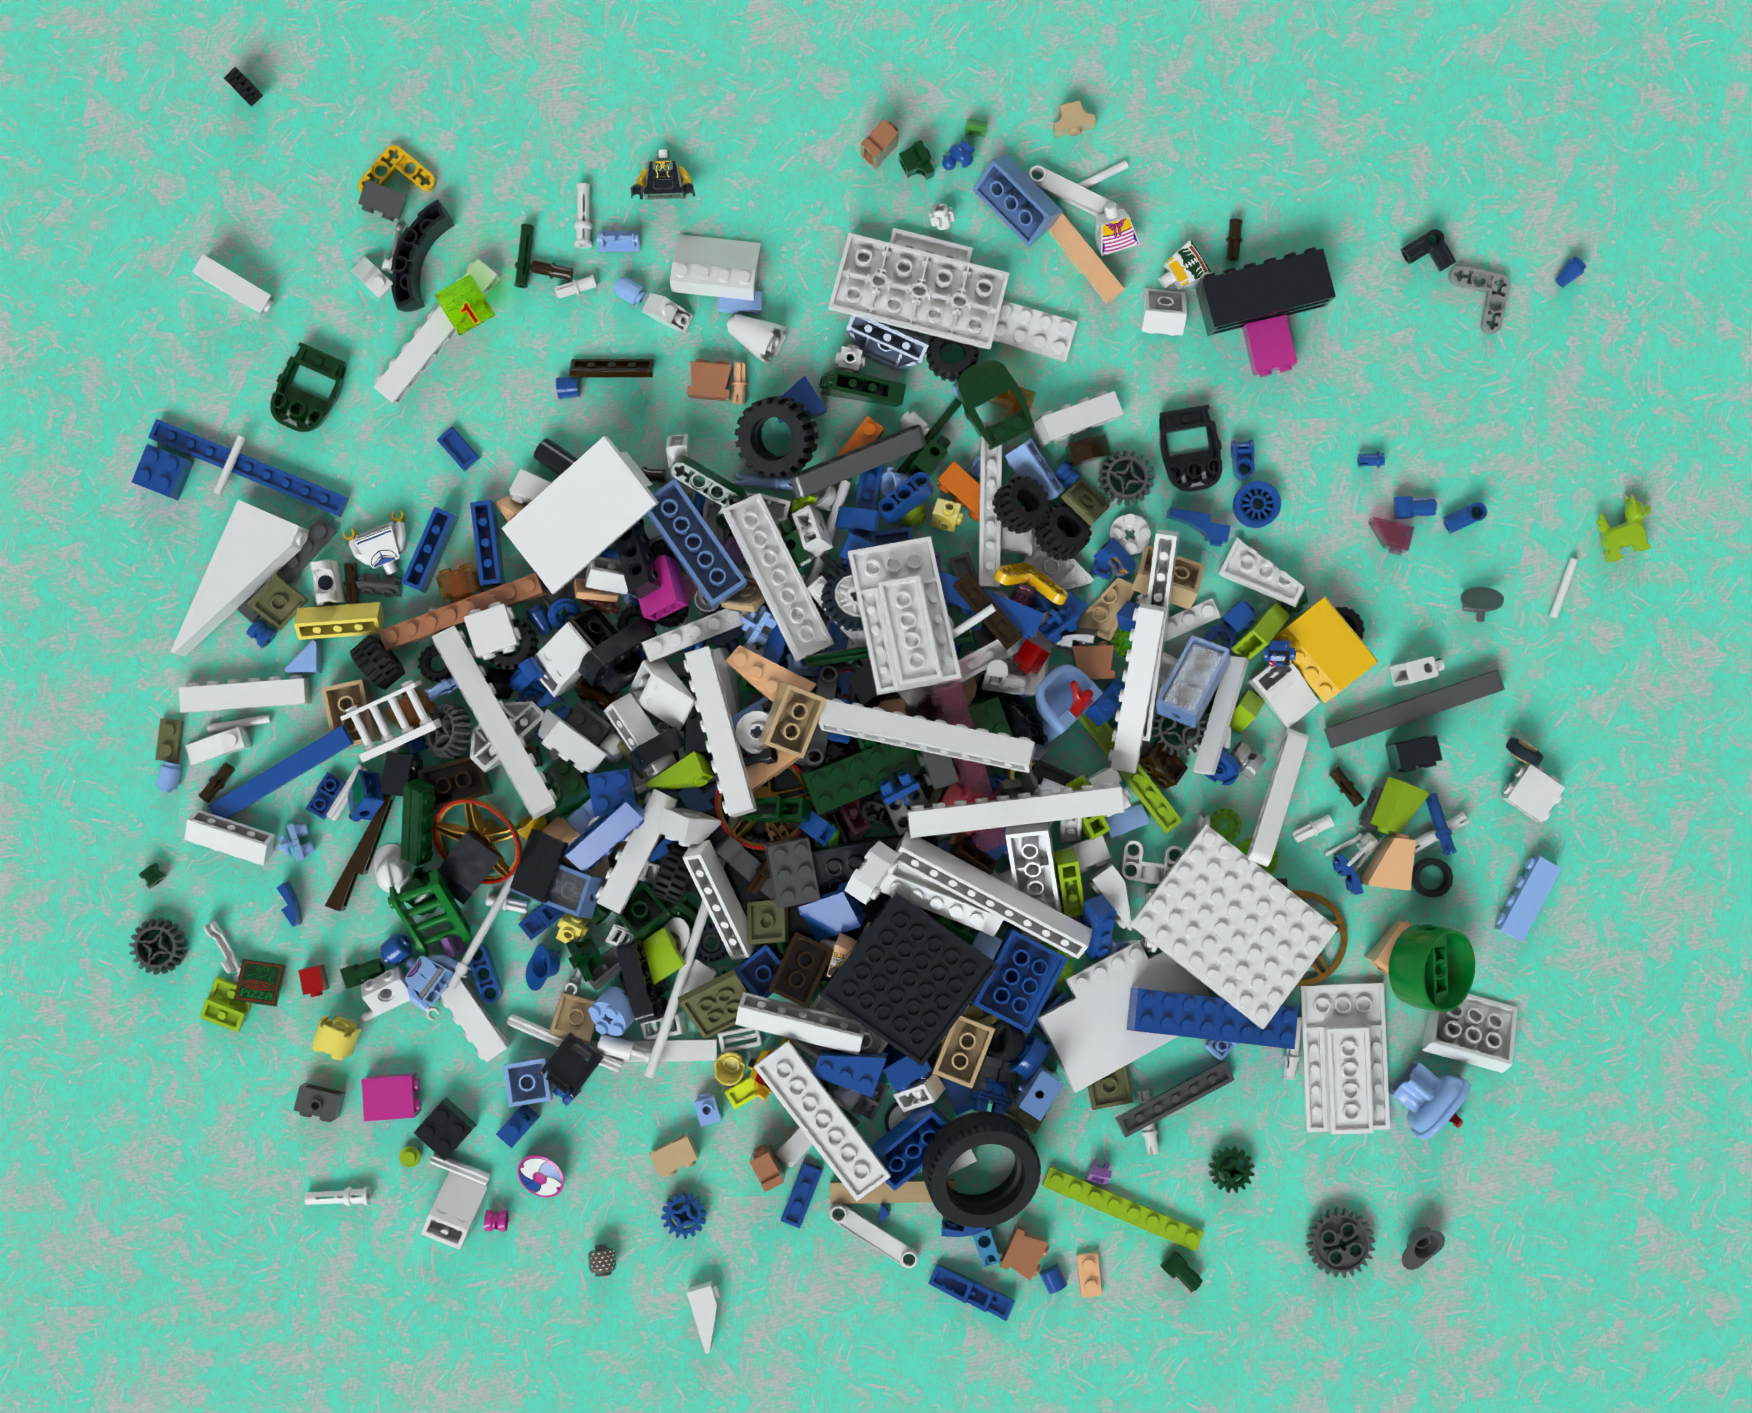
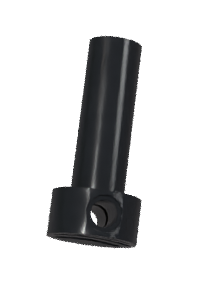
M545 438L534 452V458L559 476L578 460V458L549 438Z

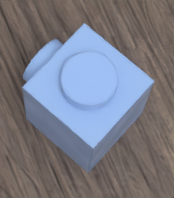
M710 1092L698 1095V1099L695 1100L694 1104L700 1126L720 1122L722 1114L716 1094L711 1095Z

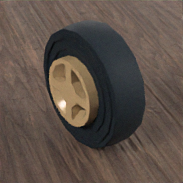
M1512 737L1505 746L1515 758L1526 764L1537 766L1544 757L1535 746L1522 739Z

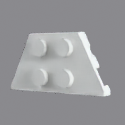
M1034 537L1032 556L1026 554L1025 563L1033 565L1065 591L1094 581L1074 558L1062 561L1061 558L1055 560L1053 556L1048 557L1045 551H1041V546L1037 545V538Z

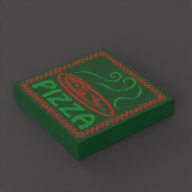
M243 959L234 1001L277 1007L286 966Z

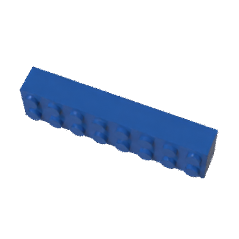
M1131 988L1127 1030L1295 1049L1298 1007L1281 1005L1266 1027L1261 1029L1223 998Z

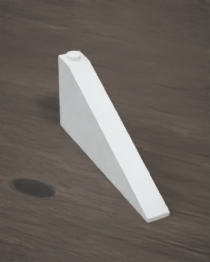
M237 500L170 652L186 656L302 549L307 541L310 530Z

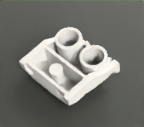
M1001 526L1000 552L1032 556L1034 528L1026 533L1016 534L1015 531L1010 532L1007 527Z

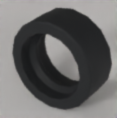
M1424 858L1413 866L1411 884L1419 894L1436 898L1443 896L1451 888L1453 883L1452 870L1441 859ZM1430 865L1440 868L1444 876L1441 886L1434 890L1423 887L1419 878L1422 869Z
M1002 1019L997 1020L992 1025L995 1031L988 1047L989 1053L996 1059L1012 1061L1022 1051L1024 1043L1023 1030ZM1006 1032H1007V1034H1008V1040H1007L1006 1047L1004 1048V1046H1003L1004 1037H1005V1034H1006Z

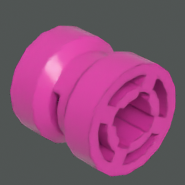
M486 1210L484 1231L491 1232L495 1229L500 1232H506L509 1220L508 1211L494 1212L493 1210Z

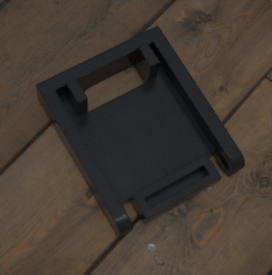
M570 1032L539 1074L541 1076L544 1075L547 1069L551 1071L545 1079L565 1094L572 1087L574 1090L570 1093L569 1097L573 1099L604 1057ZM575 1042L592 1054L588 1061L571 1049Z

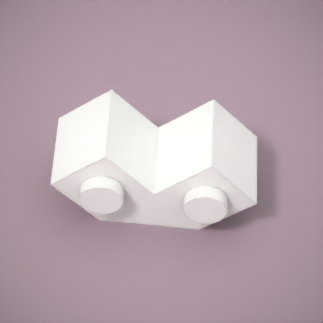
M878 841L865 855V861L860 868H856L844 891L865 905L871 899L875 900L882 890L879 887L883 879L888 874L892 875L898 868L899 864L896 862L900 854L881 841Z

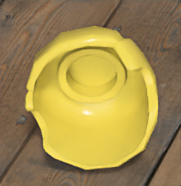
M728 1051L721 1054L714 1064L715 1078L723 1085L731 1086L737 1084L743 1078L746 1071L744 1058L737 1052Z

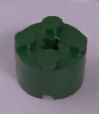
M416 867L401 886L399 895L427 885L430 881L429 872L432 871L425 872L422 871L423 867ZM430 892L406 901V903L415 907L436 899V895ZM437 908L423 912L418 915L424 916L426 913L432 914L437 910Z

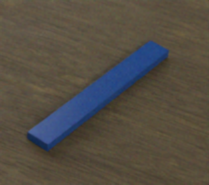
M342 725L208 805V808L213 815L229 819L353 745L354 742L345 725Z

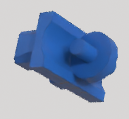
M1068 605L1057 612L1051 608L1048 610L1050 617L1038 629L1048 640L1057 644L1062 640L1061 632L1065 629L1073 632L1078 628L1077 620L1080 618Z

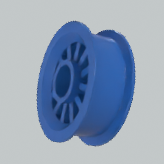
M1253 481L1244 485L1238 490L1233 499L1235 517L1241 524L1250 528H1261L1276 519L1281 509V499L1278 491L1271 484L1264 481ZM1253 500L1260 501V510H1257L1252 506Z
M1036 1032L1031 1033L1024 1040L1019 1056L1010 1061L1008 1070L1010 1072L1016 1071L1021 1075V1080H1027L1044 1061L1050 1048V1042L1041 1041L1037 1038Z

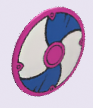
M530 1155L519 1163L517 1170L519 1180L532 1194L549 1198L558 1195L562 1191L565 1183L563 1172L551 1159L541 1155Z

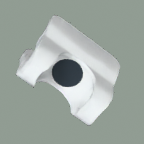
M327 559L310 562L317 606H322L324 602L329 601L333 603L346 602L339 561Z

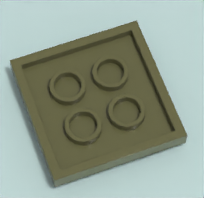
M733 969L677 998L679 1004L705 1040L736 1023L743 992L749 993V991Z

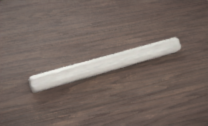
M514 1014L510 1015L507 1021V1025L557 1047L566 1038L551 1034L549 1029ZM576 1042L571 1048L587 1060L592 1056L591 1053ZM599 1053L604 1057L599 1065L615 1072L621 1070L623 1066L622 1061Z

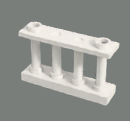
M411 679L400 684L402 689L360 708L354 705L345 710L347 714L340 717L341 720L351 717L365 745V752L359 755L362 763L443 726L439 718L432 721L431 717L428 718L414 689V687L422 684L421 680L414 683ZM403 692H407L421 721L419 722L420 727L416 729L409 725L397 701L396 696ZM388 700L402 728V735L396 738L394 734H391L377 704ZM368 708L384 738L382 739L383 744L378 746L372 742L359 715L360 712Z

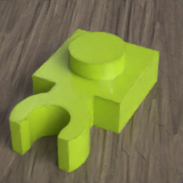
M814 493L796 498L791 502L790 511L793 521V513L807 505L813 504L817 500V497L813 495Z

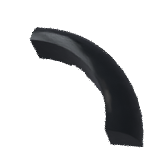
M438 199L421 210L411 226L406 227L394 252L391 271L393 272V285H391L397 309L403 312H411L425 307L420 289V276L424 260L435 241L454 226L450 215Z
M981 675L977 685L976 696L970 704L991 695L997 696L1012 736L1018 739L1019 737H1027L1035 742L1032 763L1042 759L1048 749V737L1043 732V723L1039 716L1018 695L983 690L984 675Z

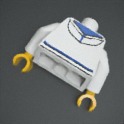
M400 511L401 517L398 519L395 518L394 512L391 513L395 524L392 521L359 535L357 531L350 529L352 531L351 537L344 532L343 537L349 541L354 557L364 564L370 565L372 568L383 565L387 575L398 571L394 560L399 559L401 552L405 550L407 537L404 523L406 517L403 511Z

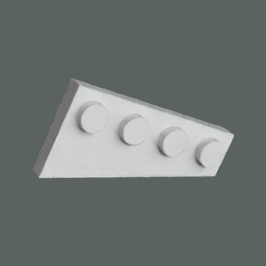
M1238 537L1219 572L1221 577L1294 607L1297 606L1305 590V586L1284 571L1278 569L1272 562L1263 558L1253 548L1248 547Z

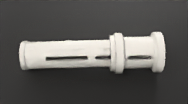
M579 183L577 184V222L574 224V229L576 230L574 246L577 248H591L590 232L593 226L590 223V184Z
M365 1186L363 1189L347 1187L342 1191L305 1193L306 1205L344 1203L347 1206H352V1204L364 1203L367 1206L371 1202V1189L369 1186ZM334 1196L331 1199H320V1197Z

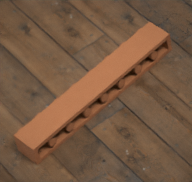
M536 573L379 630L385 650L395 651L430 638L454 625L456 628L465 625L463 617L468 616V612L480 608L483 611L489 609L488 605L495 602L506 604L508 608L544 596L547 593L542 580Z

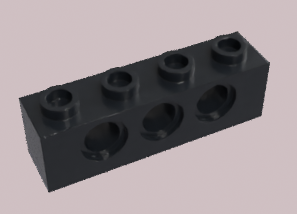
M643 518L615 541L628 593L641 599L661 588L660 576L655 568V559L650 550V541L644 529L645 523Z

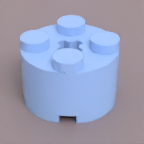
M609 987L589 1008V1014L596 1025L595 1029L598 1033L621 1036L635 1020L629 997L624 994L625 990L618 987Z

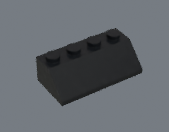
M597 607L569 617L565 624L570 622L592 649L618 633ZM635 652L609 669L601 684L610 694L624 689L633 682L643 660Z

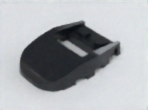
M1209 404L1161 412L1159 414V447L1170 483L1181 491L1192 492L1210 488L1221 477L1222 445L1217 435L1214 420L1211 421L1208 413L1210 409ZM1206 427L1209 450L1169 456L1166 434Z

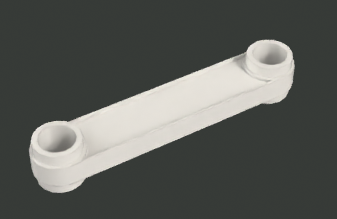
M1034 166L1029 170L1028 177L1041 190L1096 217L1105 214L1104 205L1112 202L1042 166ZM1038 172L1042 175V178L1036 180L1032 177V174Z
M836 1203L830 1207L829 1216L833 1222L903 1267L913 1268L917 1265L918 1254L912 1247L845 1204ZM840 1208L844 1211V1215L836 1217L833 1211ZM906 1254H912L915 1258L911 1262H906L903 1257Z

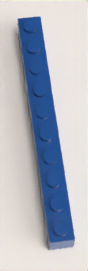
M849 533L840 554V558L843 559L842 563L850 566L848 551L879 545ZM938 570L946 607L951 608L954 605L959 607V612L968 616H971V613L976 614L952 586L959 578ZM984 589L1023 635V639L1035 638L1044 613Z

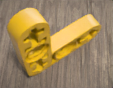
M391 145L385 149L358 182V189L362 193L366 179L376 183L371 178L372 175L379 181L377 184L384 186L397 170L424 192L434 190L437 182L435 177L399 146ZM391 153H397L399 158L392 159ZM385 160L390 162V164L392 165L391 168L388 166L386 162H384ZM408 164H415V172L411 174L405 172V167ZM381 166L387 168V173L384 176H377V168ZM421 174L425 179H429L431 183L429 185L424 184L418 176Z
M1022 562L999 566L994 574V579L1003 585L1027 582L1051 602L1058 605H1063L1068 597V593L1029 563Z

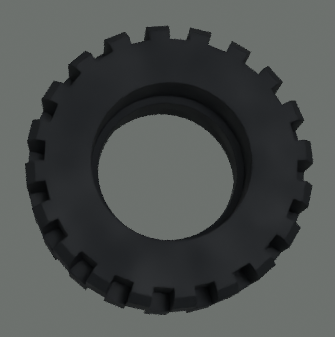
M768 397L752 403L751 407L743 411L744 416L739 417L737 424L740 427L735 429V435L738 436L735 444L736 447H740L741 452L738 453L740 458H745L747 460L745 465L748 468L754 467L756 474H764L768 478L775 476L776 478H781L803 469L806 463L810 462L813 458L812 452L816 451L818 446L815 444V440L819 439L818 432H814V427H817L816 421H811V412L809 410L805 411L803 409L804 405L801 402L795 403L794 399L790 397ZM776 417L783 420L791 431L792 446L790 451L784 456L772 454L763 444L761 436L762 427L769 418Z

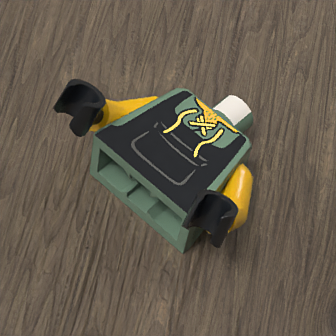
M658 150L657 161H649L647 167L642 169L636 179L635 185L631 186V198L638 194L641 200L643 199V191L646 200L685 199L688 193H692L693 197L695 196L692 178L684 167L678 165L676 160H670L669 150Z

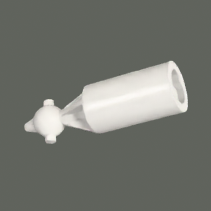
M601 1034L596 1052L625 1060L644 1058L645 1064L648 1065L653 1048L645 1052L632 1041Z

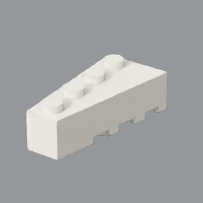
M1103 391L1096 394V398L1091 400L1086 397L1077 401V405L1071 406L1069 403L1059 407L1057 412L1053 413L1052 410L1040 414L1041 418L1034 423L1035 427L1030 430L1038 450L1045 448L1052 440L1055 444L1068 438L1071 433L1073 436L1087 431L1088 427L1093 429L1121 417L1124 413L1115 391L1110 393Z

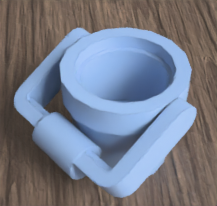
M894 467L886 468L880 482L881 492L884 497L908 480L911 475L897 473Z

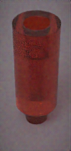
M579 599L580 603L608 615L611 613L619 615L621 607L615 605L616 602Z

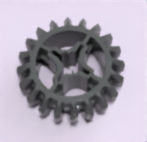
M1124 450L1123 457H1121V454L1117 451L1115 458L1111 455L1108 456L1110 463L1106 461L1102 463L1106 469L1099 470V473L1104 476L1099 477L1098 481L1105 483L1100 485L1099 488L1107 489L1103 494L1105 497L1109 493L1112 495L1109 499L1110 502L1117 498V505H1121L1122 500H1124L1125 506H1129L1130 500L1133 505H1136L1137 498L1143 501L1145 499L1143 494H1150L1146 487L1152 488L1154 485L1148 481L1154 479V475H1148L1153 468L1145 467L1149 463L1148 460H1145L1143 463L1140 461L1143 458L1142 454L1135 458V451H1132L1130 456H1128V451ZM1127 462L1124 471H1111L1112 467L1116 464ZM1133 465L1140 470L1142 479L1133 473ZM1128 471V478H1131V480L1124 485L1125 482H1123L1121 477ZM1110 477L1119 483V492L1113 488ZM1128 486H1141L1137 492L1125 494Z
M454 703L439 704L438 707L434 708L433 713L429 715L432 721L439 718L443 726L424 736L427 738L426 745L429 746V751L433 752V756L442 759L458 758L459 755H463V750H467V743L471 742L469 739L472 734L470 728L473 726L469 723L471 717L468 716V711L464 710V707L460 705H455Z
M1162 716L1161 719L1154 718V721L1159 723V725L1153 726V730H1158V733L1153 734V738L1160 737L1161 739L1157 743H1165L1162 751L1169 747V755H1173L1175 750H1177L1178 757L1182 756V750H1184L1186 756L1190 755V748L1193 752H1197L1195 745H1201L1199 740L1204 737L1202 731L1205 732L1207 730L1202 725L1207 724V719L1199 721L1196 726V736L1188 743L1187 733L1194 729L1193 727H1186V729H1183L1182 735H1180V732L1173 731L1178 728L1179 723L1174 720L1173 725L1164 730L1167 717ZM1177 735L1182 746L1171 744L1165 736Z
M158 918L157 921L150 919L149 923L143 922L141 924L142 928L138 927L135 929L138 935L134 934L131 936L135 942L129 944L130 947H134V951H131L129 954L136 955L133 962L140 961L139 969L146 967V973H150L153 970V974L158 975L160 971L162 974H166L168 969L173 971L176 969L175 965L182 964L180 958L186 957L182 950H187L188 946L183 945L187 938H181L180 935L184 931H177L178 924L172 925V920L164 922L163 918ZM155 929L161 930L155 939L147 938L151 931ZM169 937L171 938L173 946L170 945L168 941ZM145 947H146V948L148 949V951H149V954H148V955H147V953H146V951H145ZM162 954L171 955L164 963L157 962Z

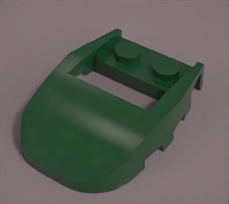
M300 342L298 346L301 348L295 357L291 356L289 358L286 368L282 374H279L276 380L278 384L276 391L272 394L270 410L274 419L280 424L295 431L310 432L323 424L339 398L347 363ZM299 365L335 380V385L328 401L291 386Z
M984 360L967 368L959 376L956 387L959 400L962 402L965 411L964 414L967 420L974 426L978 435L983 437L988 443L990 451L1035 427L1023 392L1002 363L995 360ZM1012 389L1022 410L985 429L975 408Z

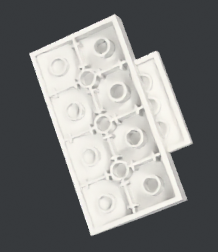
M893 228L889 243L848 233L828 309L990 350L1009 273L970 263L972 247Z
M1135 941L1066 978L1065 980L1074 997L1039 1015L1037 1020L1048 1042H1050V1046L1073 1092L1076 1093L1178 1037L1127 1030L1131 988L1208 997L1210 995L1204 983L1162 950L1147 957L1140 941Z

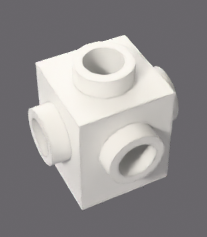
M848 344L847 347L842 346L841 352L837 351L835 364H838V369L859 374L860 369H864L866 357H863V350H859L858 346ZM847 356L854 357V360L849 362L846 358Z

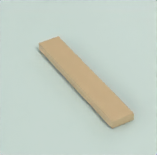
M955 1179L947 1180L950 1188L955 1190ZM907 1180L895 1191L884 1181L857 1202L841 1181L830 1182V1204L932 1202L924 1180Z

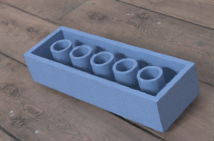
M673 479L652 493L659 503L646 515L710 607L714 609L747 586L746 579L676 479Z

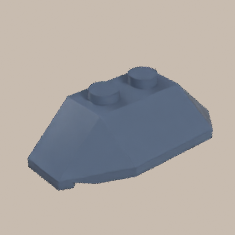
M851 315L846 328L854 344L859 347V350H863V355L896 370L921 364L930 345L919 332Z

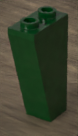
M833 369L825 373L819 383V388H822V395L893 407L903 405L906 384L840 369Z

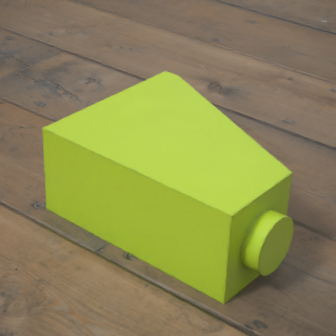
M1275 602L1263 612L1231 650L1239 657H1246L1250 660L1271 642L1291 615Z
M1388 777L1370 823L1378 826L1377 831L1389 835L1391 831L1399 834L1426 800L1429 792Z

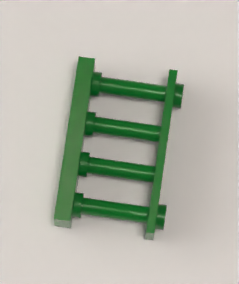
M438 870L429 872L430 881L427 885L401 895L397 893L394 886L389 887L390 896L388 897V903L391 909L395 908L413 937L416 949L418 951L421 950L425 957L429 956L428 945L443 938L460 935L464 943L472 940L470 924ZM430 892L436 895V899L407 909L404 904L406 901ZM437 907L444 908L445 913L416 923L413 919V916ZM445 921L453 923V927L424 937L421 930Z

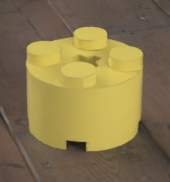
M330 1015L322 1016L312 1040V1049L316 1052L331 1054V1057L336 1060H343L344 1057L351 1056L361 1033V1028L357 1030L356 1023L336 1016L335 1020L329 1019Z

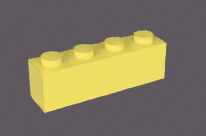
M381 602L297 608L294 627L298 640L380 634L379 630L383 629L385 617Z

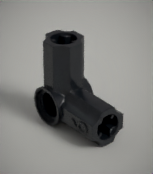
M1438 229L1430 230L1400 249L1403 258L1409 265L1429 253L1439 272L1456 262L1444 241L1443 233ZM1429 235L1436 238V245L1429 243Z

